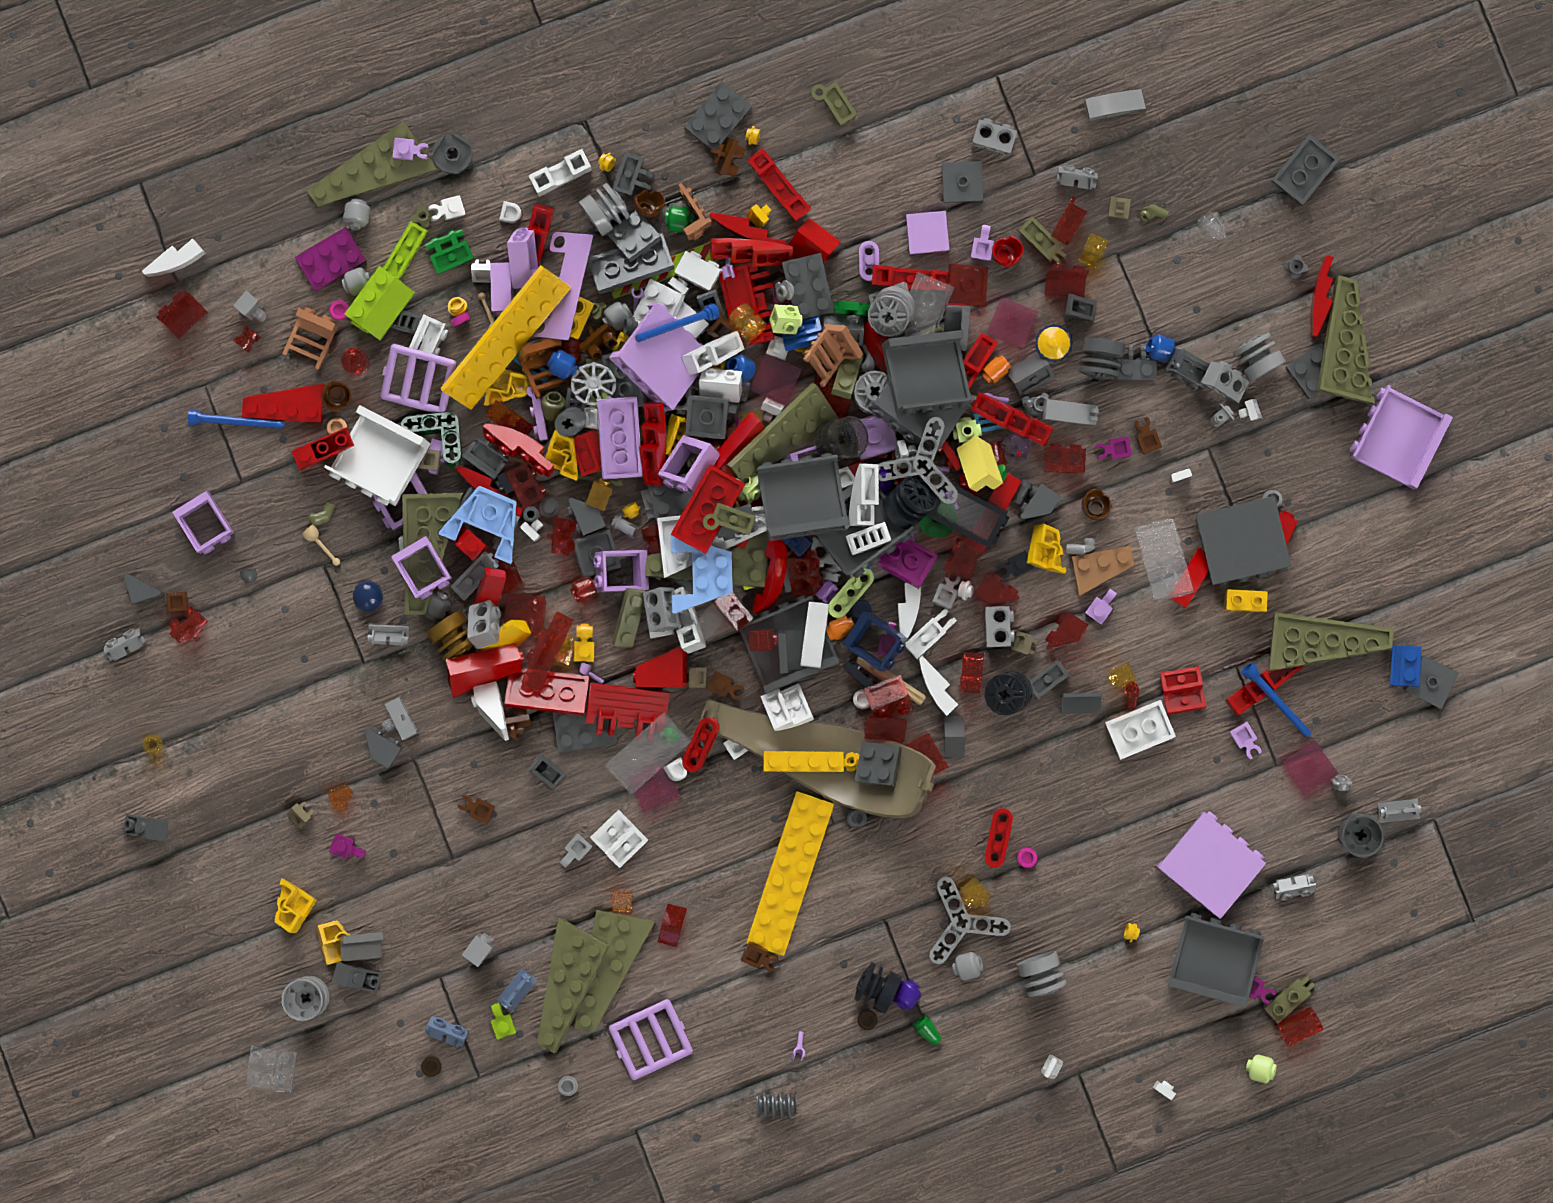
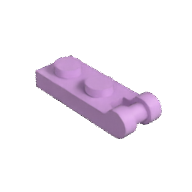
M529 386L527 394L533 401V406L530 407L531 416L536 418L537 426H533L535 438L539 437L541 442L549 441L545 419L541 410V397L536 399L535 395L532 394L531 386Z

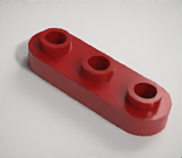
M707 717L699 722L682 759L683 767L688 772H695L703 767L720 730L719 723L715 718ZM709 724L712 725V730L709 729Z
M1005 808L997 809L992 816L985 850V862L993 868L1000 867L1004 863L1013 816ZM1001 814H1004L1006 816V820L1004 822L999 821V816ZM996 834H1000L1002 836L1001 841L997 842L995 840ZM992 854L998 855V859L996 861L991 860Z

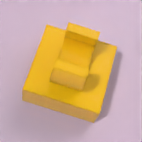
M756 204L749 210L746 217L750 219L756 228L762 229L768 222L769 218L767 216L772 210L767 204L761 209Z

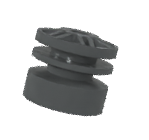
M1084 338L1082 352L1090 355V358L1080 359V363L1088 366H1080L1079 373L1095 379H1119L1120 372L1112 369H1121L1122 365L1114 362L1113 359L1123 357L1125 344L1102 338Z
M1353 813L1341 822L1338 829V837L1341 845L1352 855L1369 857L1381 848L1384 841V831L1380 823L1370 815ZM1360 829H1362V832L1365 833V835L1361 836L1360 839H1358L1355 833L1359 832Z

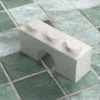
M580 149L564 157V160L550 168L544 167L529 175V178L540 197L592 171V168L583 150Z
M684 587L674 590L675 595L690 594ZM692 607L678 612L680 627H678L676 632L681 648L689 654L707 647L695 608Z

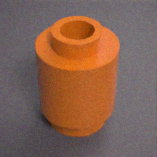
M1001 355L995 357L983 367L981 375L988 384L990 382L995 384L1009 372L1008 370L1011 368V365Z
M846 615L828 622L829 625H826V631L831 641L842 639L848 636L854 627L851 617L847 619Z

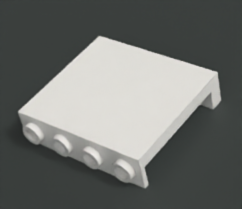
M359 405L356 413L360 417L350 433L355 446L339 453L332 466L325 465L324 468L330 471L329 476L339 481L342 478L346 480L345 484L353 489L358 486L362 489L361 492L369 497H372V495L377 496V501L386 506L388 503L396 506L431 443L423 437Z

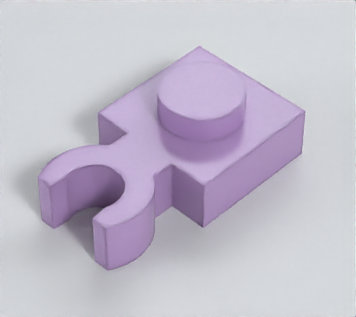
M395 138L393 159L413 161L414 155H417L420 159H427L428 156L421 154L420 150L422 148H429L426 143H420L418 146H415V140Z
M1248 722L1229 731L1238 748H1246L1245 754L1247 758H1253L1250 754L1251 749H1256L1258 754L1262 753L1261 748L1253 743L1257 737Z

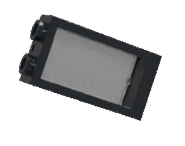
M950 481L958 491L956 501L952 504H946L936 495V507L926 516L990 548L991 544L996 545L1000 534H998L1000 527H1005L1010 518L1007 516L1008 510ZM944 482L938 491L940 492L943 489L946 493L944 498L953 499L954 491H947L945 486L948 484Z

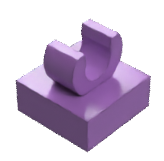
M820 579L823 586L820 589L814 586L813 590L823 603L829 604L840 590L831 581L827 580L826 582L824 579Z

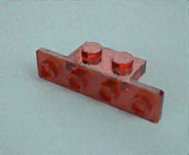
M556 612L548 629H544L543 632L539 631L535 639L537 644L534 649H530L526 657L528 660L526 665L529 667L521 681L523 684L536 691L541 689L574 623V619Z

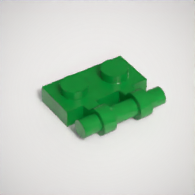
M462 229L451 230L447 235L440 238H432V241L425 244L427 251L435 248L437 252L430 255V258L438 275L474 260L467 241L459 243L457 238L464 236ZM452 241L453 246L442 250L441 245Z

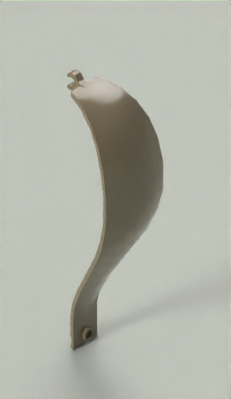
M710 699L707 700L701 714L700 721L707 717H713L718 721L720 726L718 737L730 740L762 759L763 751L844 752L845 759L846 754L850 752L860 754L862 742L901 747L895 787L854 781L856 771H847L846 767H844V772H784L821 796L864 813L890 818L912 817L920 812L928 791L932 792L934 786L931 782L936 766L931 759L910 747L877 735L812 721L789 729L775 731L767 714L738 709ZM709 724V729L712 730L713 727Z

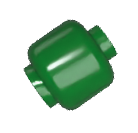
M671 206L669 211L666 210L665 226L668 227L670 232L684 233L683 229L693 223V215H690V210L687 207Z

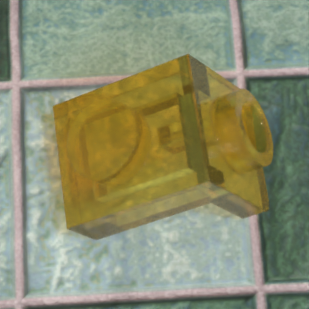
M1090 233L1078 261L1087 266L1097 268L1109 240Z
M555 634L549 663L569 668L575 638L568 634Z

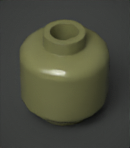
M553 391L541 398V410L544 419L554 422L557 416L565 410L566 399L560 393Z

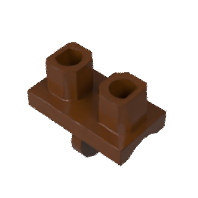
M734 139L732 141L727 140L726 145L719 144L718 149H711L710 153L715 155L713 163L718 164L715 171L716 174L736 176L739 166L731 163L732 158L742 159L746 149L738 145L739 141Z
M606 323L597 330L590 327L588 331L591 335L579 347L597 361L603 355L601 350L605 346L613 348L617 344L616 337L618 333Z
M514 708L515 717L508 718L507 710H504L508 736L512 735L513 741L517 740V734L524 733L525 727L532 726L526 709Z

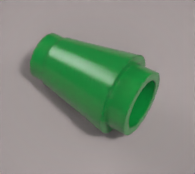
M922 1016L914 1023L915 1031L933 1046L942 1040L931 1018Z

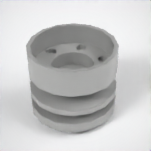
M607 183L602 185L606 192L605 195L599 189H596L598 200L595 201L593 197L588 195L579 201L581 208L602 237L613 230L610 222L611 219H614L619 225L622 223L618 214L621 213L626 220L630 218L624 201Z
M890 286L884 288L877 294L868 310L870 326L883 336L892 337L903 332L915 312V303L912 296L900 287Z
M1270 332L1251 338L1233 352L1235 357L1241 354L1245 355L1244 358L1238 361L1239 364L1249 362L1250 365L1243 371L1249 382L1286 362L1280 350L1270 352L1269 349L1276 344L1275 341L1267 345L1264 342L1272 337Z
M871 371L860 376L856 382L853 394L854 402L863 413L873 415L868 407L875 402L877 396L874 395L872 397L870 395L871 388L874 390L878 388V394H880L889 381L888 375L884 372Z
M1056 951L1043 953L1016 964L1020 977L1031 978V980L1023 984L1024 988L1034 987L1026 991L1027 997L1048 995L1067 984L1065 978L1056 980V978L1064 975L1063 971H1053V968L1060 964Z
M304 976L290 982L285 987L282 993L281 1004L290 1018L297 1021H307L326 1010L330 1002V992L327 985L321 979L315 976ZM309 993V994H310V997H309V998H310L311 1000L306 1001V1000H305V999H306V996H305V995Z

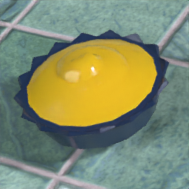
M1052 324L1050 326L1046 325L1043 329L1039 330L1034 344L1036 352L1039 353L1041 358L1055 363L1069 356L1074 342L1068 329L1063 328L1061 325Z

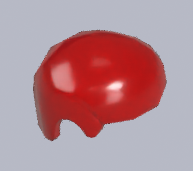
M1014 236L1000 238L992 246L991 255L995 263L1003 267H1011L1021 259L1024 247L1021 241Z

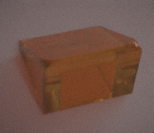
M612 891V911L632 912L633 892Z

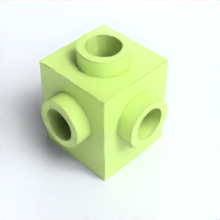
M774 305L769 319L773 333L796 335L798 328L802 325V315H800L798 307Z
M970 417L959 419V422L952 430L953 438L957 440L958 445L966 443L974 436H982L980 424H976V420H971ZM964 428H970L971 433L969 435L965 434Z
M757 473L739 480L745 483L738 497L740 501L744 500L750 504L761 496Z

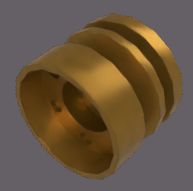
M460 610L439 622L426 633L433 645L439 642L444 644L439 648V654L446 650L449 651L442 657L445 662L446 659L461 656L473 646L467 638L468 629L464 631L462 629L468 621Z

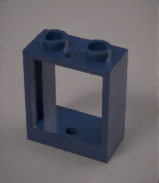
M864 611L843 642V645L877 670L887 671L895 664L894 659L897 654H900L905 649V642L908 638L871 611ZM872 622L897 639L883 662L858 645Z

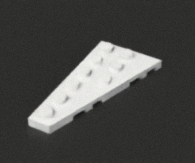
M763 506L752 507L758 527L754 528L755 532L750 533V535H743V533L739 532L735 534L736 538L724 541L723 538L718 539V536H716L711 546L726 550L766 531ZM680 516L657 518L664 578L692 565V553H671L670 534Z

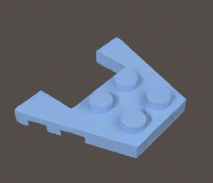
M478 486L438 534L455 541L462 523L470 524L501 537L494 558L511 564L516 501Z
M671 536V553H692L693 594L672 595V613H678L733 593L732 552L711 546L705 555Z

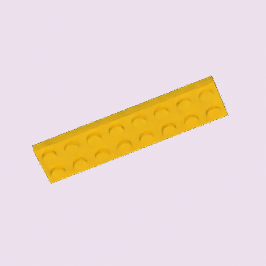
M540 265L442 385L441 390L472 410L486 393L487 388H490L571 287Z
M796 791L746 944L750 941L770 952L782 956L785 955L834 803Z

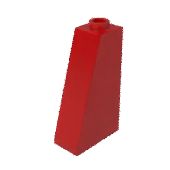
M750 412L717 450L721 455L714 464V467L734 478L736 476L727 464L765 429L753 412Z
M516 643L446 659L447 678L452 697L472 691L475 686L491 683L521 671V662H524L522 650H518Z

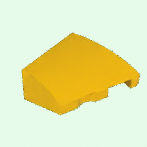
M505 369L491 387L487 388L484 405L488 406L526 396L529 383L525 373Z
M555 429L545 458L554 465L555 469L560 470L561 475L577 481L578 469L574 437H564Z
M1046 524L1034 525L1027 559L1028 564L1060 574L1066 573V567L1062 568L1060 555H1063V549L1060 545L1061 538L1058 529Z
M510 620L500 627L498 643L480 649L488 650L516 643L518 648L532 633L526 621Z
M281 879V894L277 900L278 911L275 915V923L289 933L297 934L317 899L287 880Z
M338 920L316 926L326 966L341 962L339 938L350 934L343 929Z

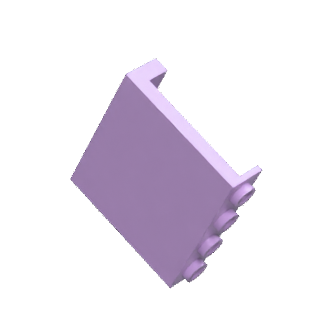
M658 302L647 305L650 309L621 350L613 352L609 359L653 402L664 403V411H670L675 408L699 375V373L688 375L681 356L703 345L698 343L694 339V335L683 327L637 342L635 339L637 334L678 320L667 311L663 304Z
M1387 385L1378 392L1376 398L1379 400L1376 406L1372 405L1367 415L1370 418L1367 424L1363 423L1358 433L1361 436L1358 442H1353L1350 448V452H1352L1350 458L1414 490L1418 488L1453 417L1448 414L1443 415Z
M1202 811L1190 829L1156 867L1212 914L1221 919L1266 863L1263 861L1264 856L1257 850L1252 852L1247 848L1249 844L1241 837L1235 838L1232 835L1234 832L1225 824L1221 826L1217 823L1218 818L1210 811L1207 814Z

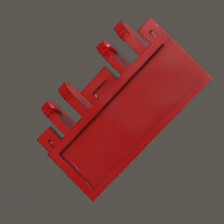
M752 263L734 267V278L728 276L724 280L722 272L721 274L719 273L729 322L751 340L746 347L775 340L773 331L764 332L772 330L771 324H764V319L771 317L772 311L760 314V311L768 309L764 292L755 294L773 288V284L765 283L756 286L754 281L771 276L770 271L751 275V272L759 271L758 267H753Z
M590 683L585 723L594 724L596 715V735H601L604 718L610 719L607 733L608 736H613L615 724L617 727L633 728L634 721L637 720L635 739L641 738L643 723H649L647 740L652 741L654 730L663 731L665 728L670 692Z

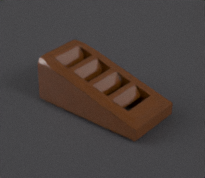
M720 314L719 318L713 320L707 328V332L716 339L722 337L721 335L726 328L730 329L727 334L738 331L744 348L751 341ZM720 323H722L723 326L719 329L718 332H716L715 329Z

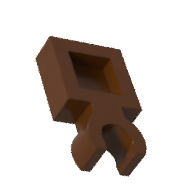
M1148 417L1144 418L1146 425L1143 427L1139 425L1138 420L1134 422L1135 428L1141 432L1136 438L1142 454L1162 448L1156 429H1149L1150 420Z
M717 671L714 672L707 686V689L723 697L728 692L735 700H739V697L734 695V690H744L741 685H731L733 679Z
M463 795L462 798L466 799L468 804L467 806L458 805L457 807L461 810H471L470 817L487 825L496 806L479 798L474 803L469 796Z
M750 941L741 956L742 962L758 969L762 964L768 971H774V966L770 965L769 962L775 961L778 963L779 959L774 954L766 955L767 949Z

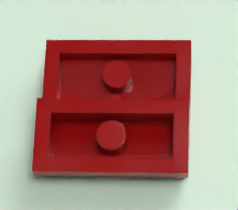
M1199 666L1160 673L1167 715L1205 709L1207 707Z

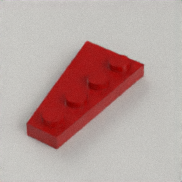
M321 383L243 397L241 417L322 423L323 403L321 393L325 384Z

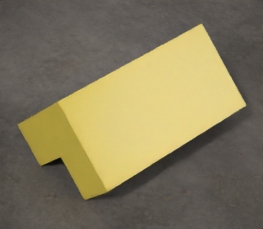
M974 436L957 448L969 488L977 492L984 486L994 490L1003 484L989 443Z

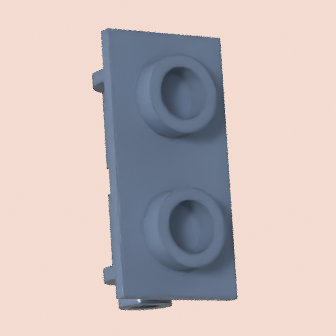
M521 968L497 1000L501 1002L502 1006L513 1012L538 980Z
M433 1016L428 1022L425 1033H428V1036L440 1041L443 1035H446L445 1043L457 1048L458 1046L463 1047L469 1032L460 1025H453L442 1018Z

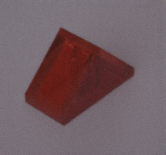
M667 904L657 942L677 947L687 908Z

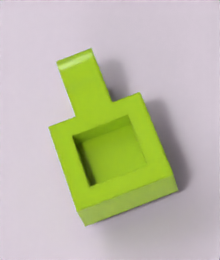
M500 1002L492 1004L491 1008L496 1018L491 1020V1024L497 1040L516 1033L517 1031L510 1013L504 1015Z

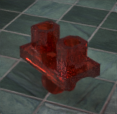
M559 517L553 518V533L547 534L546 538L552 540L551 553L570 556V552L575 550V542L571 540V533L576 531V522Z
M190 607L184 612L187 618L186 621L181 623L180 620L174 619L168 624L171 629L169 634L178 643H181L183 640L188 642L192 638L198 642L200 638L197 634L203 631L201 627L208 622L200 612Z

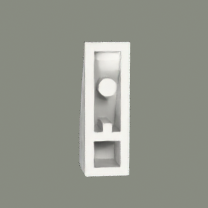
M497 682L473 687L474 695L471 696L473 706L478 707L480 715L505 741L509 740Z

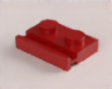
M594 429L574 437L576 460L582 477L602 470L600 440L597 430Z

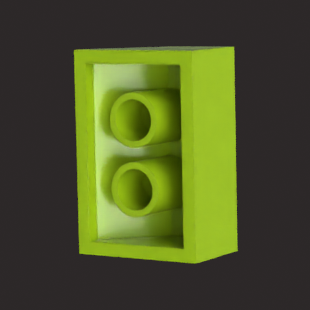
M379 266L344 315L381 341L415 292Z

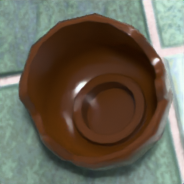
M644 190L635 196L633 205L639 215L653 218L661 214L666 199L658 190H654L652 193Z
M337 380L326 384L321 393L324 406L328 410L335 412L346 408L352 397L350 388L344 382Z
M1099 488L1091 489L1087 492L1081 502L1083 513L1092 520L1104 519L1110 513L1112 507L1110 496L1106 495Z

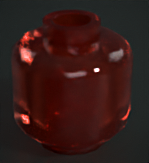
M585 575L572 582L570 592L576 603L580 602L585 605L599 597L594 579H591L590 576Z

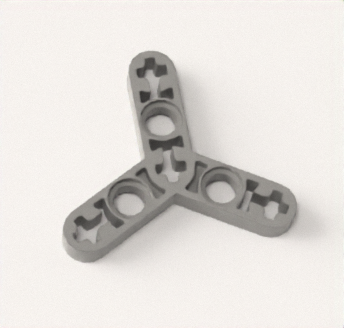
M939 417L929 419L916 456L877 464L878 471L881 466H884V469H891L890 464H894V472L896 474L892 476V472H887L886 477L878 474V480L888 481L920 475L944 503L952 504L958 497L956 487L933 462L944 431V421ZM938 421L939 426H941V429H937L934 435L939 436L938 439L933 436H926L927 432L931 434L933 427L930 426V423ZM928 439L932 440L935 444L934 449L931 451H927L923 447L924 441ZM919 459L921 461H927L926 467L929 470L931 467L935 469L931 471L927 475V477H925L924 473H926L927 471L923 467L920 469L918 468ZM901 462L908 465V471L904 474L899 473L897 470V465ZM939 474L942 479L941 483L938 485L932 484L930 476ZM944 482L948 484L945 486L947 491H954L952 495L954 497L953 499H945L944 496L946 493L944 492V490L941 489L940 492L937 490L938 488L942 487Z
M942 877L938 880L937 890L951 922L929 952L930 960L933 963H944L966 932L994 936H1005L1010 932L1011 925L1004 918L968 914L954 881L949 877ZM942 881L950 882L949 890L951 893L955 891L956 895H951L944 899V895H947L945 889L941 890L940 888L943 885ZM955 898L959 901L960 904L956 910H951L948 907L950 899ZM963 909L964 913H960L962 919H967L966 927L957 926L956 923L959 922L956 915L953 918L952 913H958ZM980 919L987 921V928L982 931L976 927V922ZM990 920H994L993 924L1000 925V922L1003 921L1007 929H1004L1003 933H1000L998 928H993V932H989L991 927ZM953 933L956 940L953 944L945 943L944 937L946 934ZM942 942L950 950L947 952L944 949L942 952L943 958L935 960L933 952H938L941 949V946L938 944Z

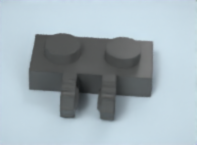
M624 152L613 186L616 192L632 197L635 186L648 191L651 189L648 183L637 181L639 174L649 179H654L655 177L654 173L641 169L643 157Z
M1129 344L1128 360H1116L1117 363L1122 365L1121 369H1116V371L1120 372V378L1116 380L1156 381L1157 361L1145 360L1146 345L1141 344L1140 360H1133L1134 345Z

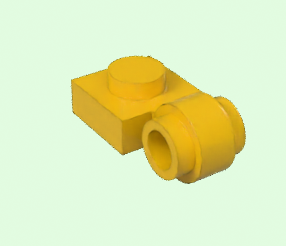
M589 624L577 625L576 637H579L581 641H574V661L594 662V642H588L589 638H593V626H589Z

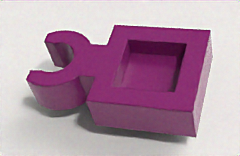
M1129 436L1108 440L1109 446L1105 444H1097L1095 446V449L1102 448L1104 450V454L1097 456V459H1104L1109 454H1111L1112 460L1132 456Z
M1254 976L1249 997L1256 1000L1259 995L1264 1003L1270 1004L1265 995L1266 993L1275 995L1276 992L1273 989H1264L1263 986L1266 982Z

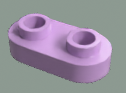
M866 241L859 248V274L863 280L871 282L872 274L867 275L865 271L868 268L872 269L873 265H879V248L876 243ZM871 249L873 253L866 255L865 250Z

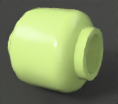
M1255 1055L1252 1060L1249 1059L1246 1066L1250 1079L1261 1083H1268L1270 1080H1273L1277 1065L1274 1064L1272 1058L1262 1055Z

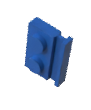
M819 315L802 319V325L798 328L796 335L782 334L786 351L810 346L812 341L818 339L817 334L822 333Z
M1392 646L1390 686L1420 687L1422 646Z

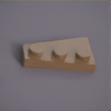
M1131 546L1071 557L1079 596L1134 566Z

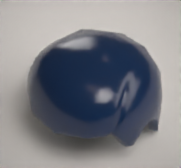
M363 580L355 586L353 601L357 608L368 612L374 611L381 605L383 593L378 583L372 580Z

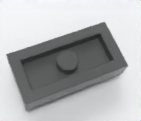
M1058 659L1029 680L1033 689L1032 693L1037 699L1069 676V673Z

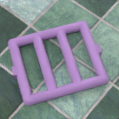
M393 344L390 348L387 366L383 369L384 381L380 397L383 400L431 413L446 412L449 395L442 391L439 406L428 404V398L436 364L448 366L445 383L455 371L456 361ZM398 353L409 356L401 396L389 393ZM417 358L428 361L420 401L408 398Z
M668 999L609 1026V1032L618 1049L616 1051L619 1059L622 1058L632 1080L639 1079L693 1052L684 1032L685 1026L682 1021H679L673 1005ZM666 1009L683 1046L682 1050L673 1054L655 1016V1013ZM646 1017L665 1055V1058L654 1062L636 1023ZM627 1026L630 1027L647 1066L637 1071L618 1030Z

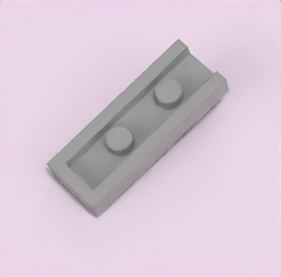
M1045 399L1043 420L1096 426L1099 409L1096 405Z
M486 551L482 553L451 586L463 601L467 600L478 589L486 567L493 569L499 567L497 564L499 561L492 558L494 556L492 553L488 554Z

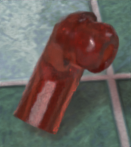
M1130 681L1125 686L1128 697L1126 708L1135 710L1140 690L1135 682Z

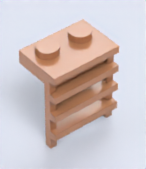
M680 183L678 185L681 189L680 193L698 219L683 229L684 235L688 241L692 239L697 241L704 236V231L712 227V222L710 218H704L705 210L703 207L698 208L697 198L692 199L690 187L685 189L683 184Z
M305 307L304 310L298 308L296 313L298 319L282 354L287 355L289 349L310 357L318 361L315 369L319 370L339 327L333 323L334 319L323 315L321 318L315 315L316 311ZM298 328H303L327 339L325 346L296 334ZM294 338L323 350L320 357L291 345Z
M824 324L823 332L817 334L818 339L812 341L811 349L805 351L806 356L803 359L805 362L810 361L822 379L820 382L821 387H825L844 358L859 360L863 355L850 330L844 325ZM821 343L823 344L824 348L826 349V351H827L828 354L830 355V357H831V359L833 360L834 364H832L831 360L829 359V357H828L827 354L825 353L824 349H823L822 346L820 345ZM815 352L817 353V355L819 356L820 360L822 361V363L824 364V366H825L826 369L828 370V373L825 371V369H824L823 366L821 365L820 361L818 360V358H817L816 355L814 354Z

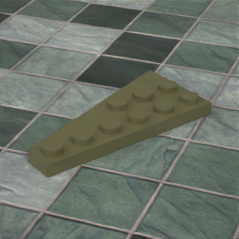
M463 493L402 495L404 549L427 536L443 561L449 539L438 533L459 509ZM427 547L404 560V567L418 591L437 581L440 568ZM404 579L405 615H426L432 595L423 600L421 597L415 598Z
M767 530L751 537L745 548L732 546L726 549L732 552L733 585L765 587L768 557L765 556L768 543ZM661 553L647 556L645 577L664 578ZM691 565L665 579L693 581V567Z
M558 918L537 1040L539 1045L553 1053H556L610 948L609 945L563 918Z

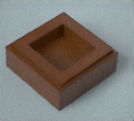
M186 591L166 593L168 613L189 612Z

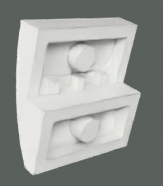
M799 683L783 691H780L778 688L761 696L775 731L789 729L814 720Z
M619 809L590 837L619 868L648 841Z

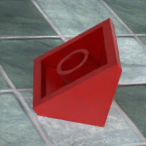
M809 218L797 230L788 246L793 247V256L797 259L821 253L824 265L841 242Z

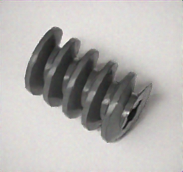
M567 408L557 416L555 428L564 437L575 435L585 426L586 415L580 408Z
M762 1092L760 1097H758L757 1093V1117H760L761 1112L764 1113L765 1118L768 1117L770 1112L773 1118H776L777 1113H780L781 1119L784 1118L786 1113L789 1119H792L793 1114H796L797 1094H794L791 1099L789 1093H786L783 1099L781 1093H778L776 1098H774L773 1092H770L768 1098L765 1092Z

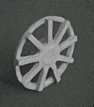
M592 362L580 366L571 379V389L574 396L581 403L597 406V402H589L591 394H596L597 399H601L599 395L601 390L609 395L606 399L612 398L616 390V379L608 367ZM592 367V376H589L584 369ZM595 367L603 369L597 377L595 375ZM581 372L586 380L576 379V377ZM606 373L611 377L609 380H601ZM575 383L585 385L579 390H575ZM612 383V391L602 387V385ZM587 390L588 394L585 400L578 396V394Z

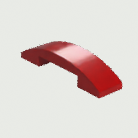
M763 148L747 160L766 187L795 221H798L812 210Z
M873 265L871 285L890 287L905 282L907 283L908 290L950 292L952 271H928Z
M768 539L765 556L771 558L764 591L756 593L753 613L769 610L776 602L782 590L787 569V548L782 539L769 541Z

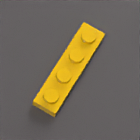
M763 751V772H844V752Z

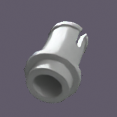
M616 515L610 525L614 527L613 530L618 529L632 537L637 528V525L622 519L621 515L620 517Z

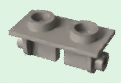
M1072 165L1058 166V173H1061V175L1057 174L1056 182H1059L1060 185L1073 187L1074 181L1078 180V188L1091 190V188H1096L1097 181L1093 179H1098V173L1090 168L1078 170Z
M1220 404L1215 408L1218 412L1211 417L1210 423L1214 427L1220 426L1225 421L1230 423L1235 419L1232 416L1234 412L1229 406Z
M369 624L368 642L374 645L386 644V641H389V645L404 646V644L409 642V626Z
M140 628L130 629L123 634L124 636L118 639L113 638L106 642L104 653H108L107 656L110 661H116L127 655L128 653L125 650L127 646L131 652L144 646L143 644L146 643L143 635H140Z
M1418 799L1378 803L1380 823L1420 819L1421 806L1418 805Z
M1306 874L1294 877V885H1292L1290 878L1277 880L1276 883H1273L1274 891H1276L1275 899L1285 901L1293 898V896L1301 895L1305 897L1311 895L1316 889L1313 876Z

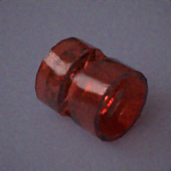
M358 348L347 349L341 357L342 367L353 376H362L370 368L369 357Z
M658 524L641 529L643 540L647 542L645 546L647 554L661 553Z

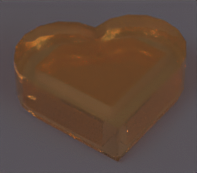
M347 785L327 791L331 804L336 810L345 809L348 805V799L353 794L351 787Z

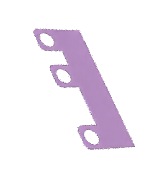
M555 232L553 234L550 250L552 252L565 253L559 278L566 282L571 289L551 312L550 318L545 319L544 330L541 333L535 332L532 335L533 337L569 340L593 235ZM558 236H563L565 239V243L561 248L554 246V241Z

